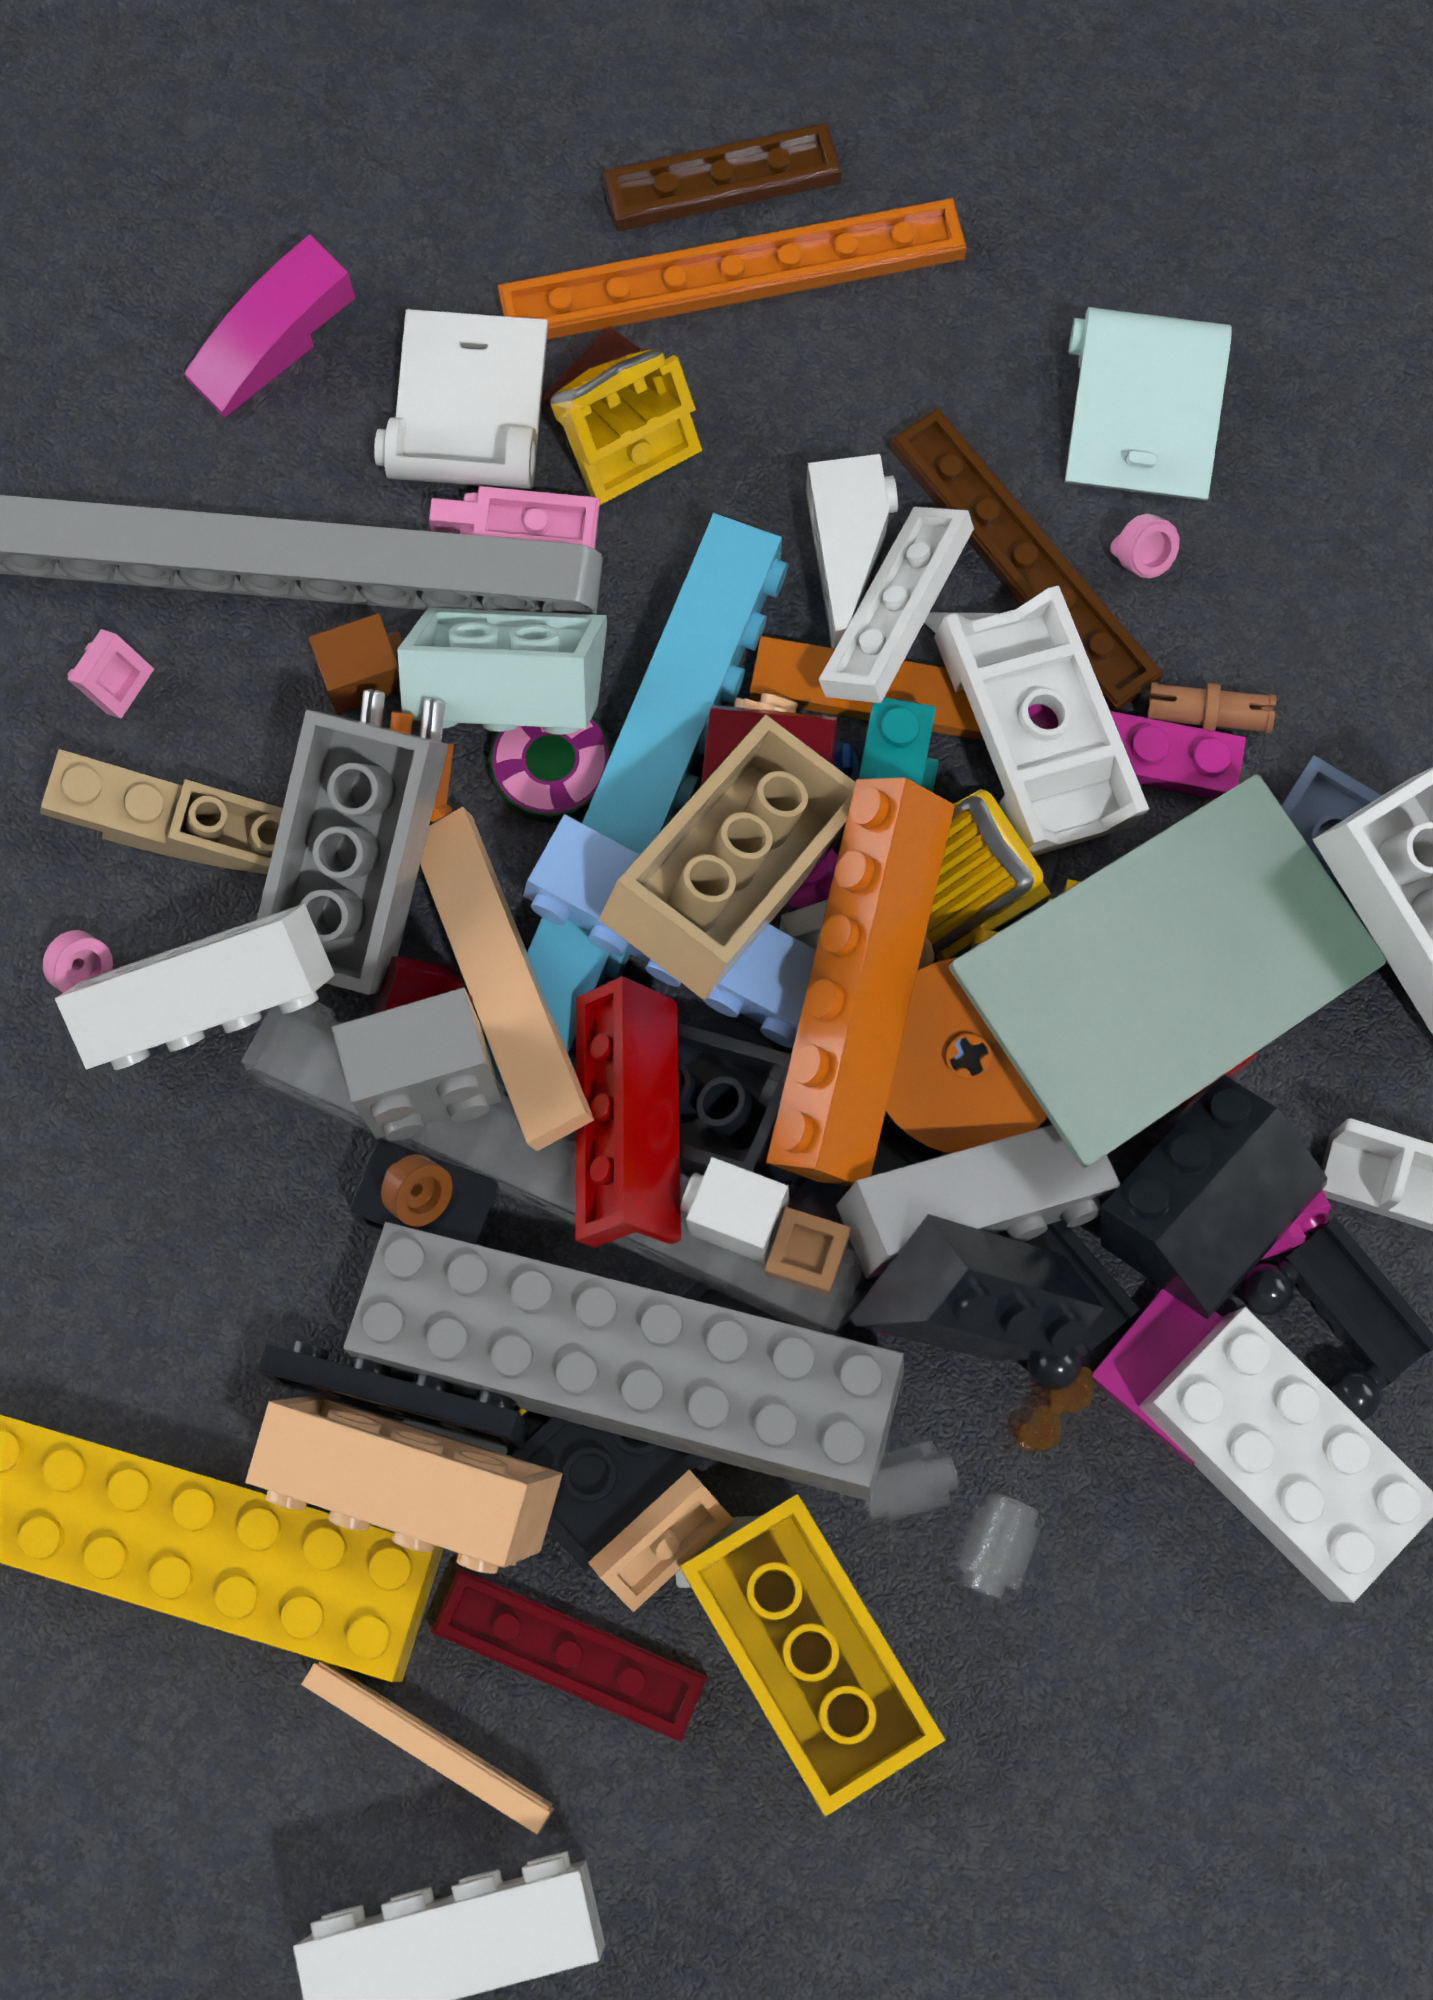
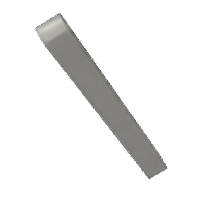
M0 495V574L426 610L428 607L597 614L603 557L597 550L585 545Z

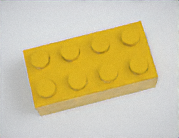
M798 1494L679 1566L825 1817L945 1741Z

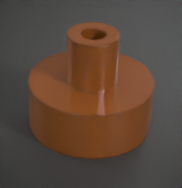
M421 1154L407 1156L392 1164L385 1173L381 1188L383 1205L406 1225H426L438 1218L446 1209L452 1196V1179L449 1173L431 1158Z

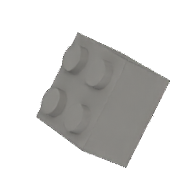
M465 988L332 1026L351 1102L376 1139L385 1136L390 1141L412 1138L425 1130V1124L448 1117L455 1122L472 1120L486 1114L490 1110L489 1105L503 1101L483 1028Z

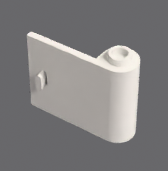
M406 309L396 418L390 417L387 428L378 429L375 437V463L377 466H385L387 478L532 489L536 466L548 321L545 319Z

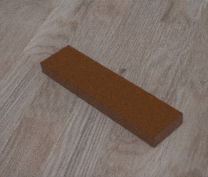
M824 123L603 171V176L616 230L619 232L837 185L841 182V169L828 125Z

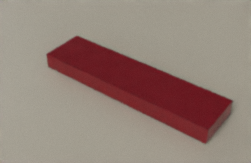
M458 1569L431 1633L679 1742L683 1739L707 1679V1676L461 1569Z

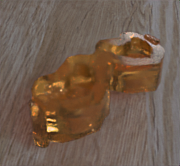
M1081 1367L1077 1380L1069 1387L1062 1390H1050L1048 1405L1033 1409L1029 1422L1020 1425L1017 1431L1019 1437L1018 1444L1022 1449L1041 1451L1057 1445L1062 1432V1422L1059 1414L1062 1412H1076L1091 1405L1094 1394V1382L1091 1377L1093 1373L1089 1368Z

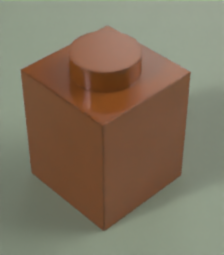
M379 613L308 637L336 714L362 706L364 690H380L384 692L385 698L400 693L397 649L402 644V639L399 631L386 634Z

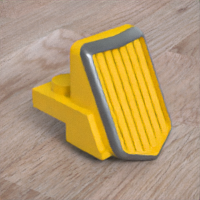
M649 349L629 354L590 368L557 391L551 398L550 405L556 420L565 429L589 495L599 499L600 505L703 451L690 415L696 409L679 359L675 355L665 359L663 352L659 349Z
M982 789L954 803L955 808L926 931V936L930 940L933 952L939 961L949 959L971 946L978 930L994 931L1051 895L1043 882L1041 868L994 797L988 791Z

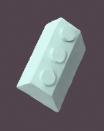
M428 607L397 649L402 712L414 714L413 721H421L424 700L434 698L446 703L443 728L453 727L458 723L483 724V727L490 731L502 732L513 730L518 726L543 727L544 731L558 735L570 734L579 729H586L598 706L607 615Z

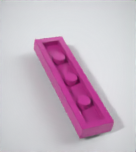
M1041 704L1028 707L1029 717L1036 726L1042 729L1058 727V718L1052 709ZM1110 711L1139 785L1210 799H1216L1239 785L1246 737Z

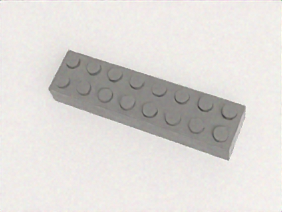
M389 1222L384 1224L343 1347L352 1358H364L389 1367L391 1375L413 1380L415 1374L432 1376L452 1384V1391L476 1397L478 1390L496 1393L514 1400L516 1408L550 1417L554 1416L576 1424L867 1501L872 1500L904 1374V1353Z

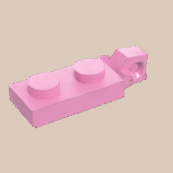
M479 486L478 493H465L464 501L432 498L429 526L431 532L573 543L595 549L600 500L596 499V497Z

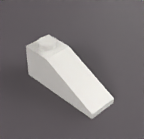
M880 454L808 463L806 496L831 648L836 649L866 594L886 536L889 513L897 512L898 510L895 479L893 475L884 476Z

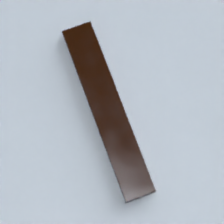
M938 407L891 439L889 448L938 508L969 511L974 529L967 541L968 544L1020 606L1047 588L1059 585L1109 711L1119 712L1150 689L1151 682L1159 683L1164 673Z

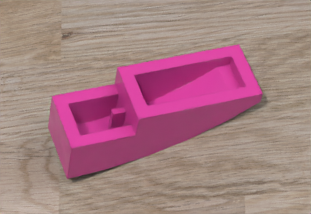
M309 234L268 270L225 316L185 371L186 379L225 418L314 347L310 334L355 299L349 273Z

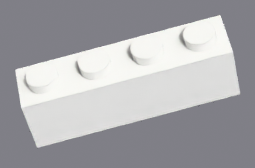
M304 903L82 980L54 999L85 1068L89 1069L111 1062L114 1070H120L149 1057V1048L166 1043L169 1052H173L193 1045L206 1037L203 1030L222 1024L225 1033H230L259 1021L262 1018L259 1011L279 1005L282 1014L302 1009L319 999L316 990L335 976Z

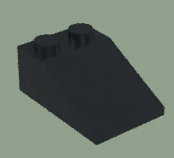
M678 1023L680 1169L704 1176L711 1157L785 1184L790 1188L795 1173L770 1165L766 1161L791 1054Z

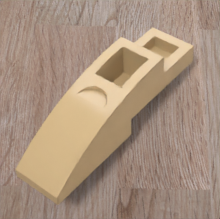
M59 749L40 807V814L103 832L102 839L207 865L268 874L283 808L187 779L184 780L183 786Z

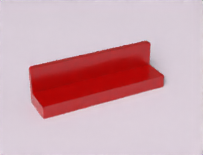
M621 976L576 997V1075L594 1121L576 1130L575 1241L592 1247H598L637 1232L671 1245L681 1240L677 1004L673 999Z

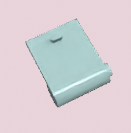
M1092 307L1087 308L1085 319L1074 318L1069 343V354L1079 355L1078 367L1080 368L1064 483L1207 501L1231 345V325Z

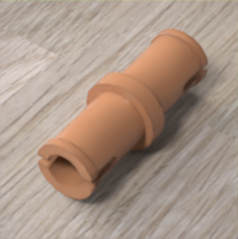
M1151 682L1147 718L1171 723L1200 725L1201 729L1215 731L1216 727L1271 734L1276 712L1273 711V708L1276 707L1277 696L1276 694L1264 695L1221 690V684L1208 683L1206 689Z

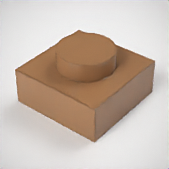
M785 1207L764 1270L765 1277L830 1297L851 1235V1227Z

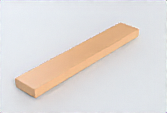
M461 807L429 826L420 865L468 991L472 996L473 1004L525 1140L530 1147L539 1151L594 1121V1118L473 816L464 807Z

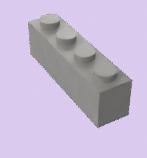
M1051 1125L857 1180L836 1206L844 1225L851 1227L850 1240L865 1277L868 1279L881 1275L928 1214L1016 1241L1025 1242L1044 1233L1048 1229V1224L1064 1220L1067 1227H1075L1101 1215V1204L1120 1186V1182L1107 1155L1089 1167H1081L1055 1127Z

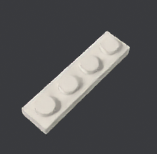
M913 507L819 678L825 697L873 703L882 702L974 529L968 510Z

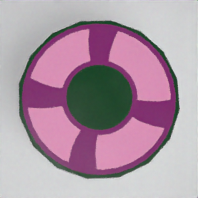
M592 716L586 729H579L570 734H551L544 731L543 727L518 726L513 730L497 732L494 735L489 755L493 783L505 804L524 818L549 824L561 821L564 814L573 817L580 812L581 815L587 812L611 756V748L608 735L594 716Z

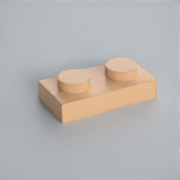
M688 1470L588 1563L602 1581L634 1612L680 1570L679 1566L691 1560L734 1519L697 1477Z

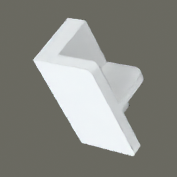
M1347 1119L1329 1136L1321 1166L1322 1171L1328 1177L1327 1185L1322 1189L1326 1198L1433 1231V1144L1355 1119Z

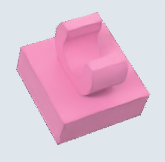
M101 629L93 642L88 643L86 646V652L76 667L69 671L67 680L106 714L121 719L154 671V668L116 633Z

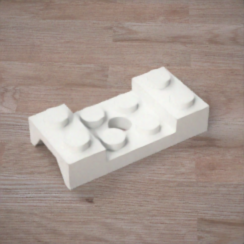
M1059 585L1047 588L1015 610L970 621L958 613L946 615L934 636L955 692L965 690L1005 795L999 802V805L1031 855H1040L1135 827L1147 813L1149 807ZM1036 704L1049 707L1058 718V727L1042 729L1036 726L1029 717L1028 707Z

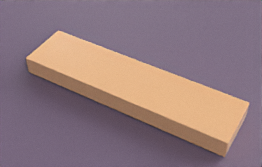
M327 1662L314 1663L303 1680L302 1686L535 1834H538L543 1829L555 1809L552 1807L553 1803L337 1666Z

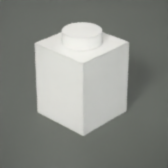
M711 1157L704 1176L698 1173L692 1175L685 1190L680 1210L688 1213L686 1222L691 1236L765 1264L785 1207H788L790 1203L789 1188L785 1184Z

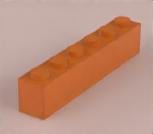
M907 778L856 779L766 1161L770 1165L818 1182L853 1186L857 1180L871 1177L955 805Z

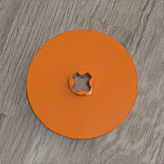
M958 957L932 963L917 971L886 1107L888 1115L904 1132L928 1147L947 1153L963 1151L1036 1130L1047 1118V1115L951 973L949 965ZM965 1037L971 1045H978L983 1042L987 1050L986 1053L979 1057L982 1068L972 1074L965 1066L954 1069L950 1063V1059L958 1054L954 1043Z

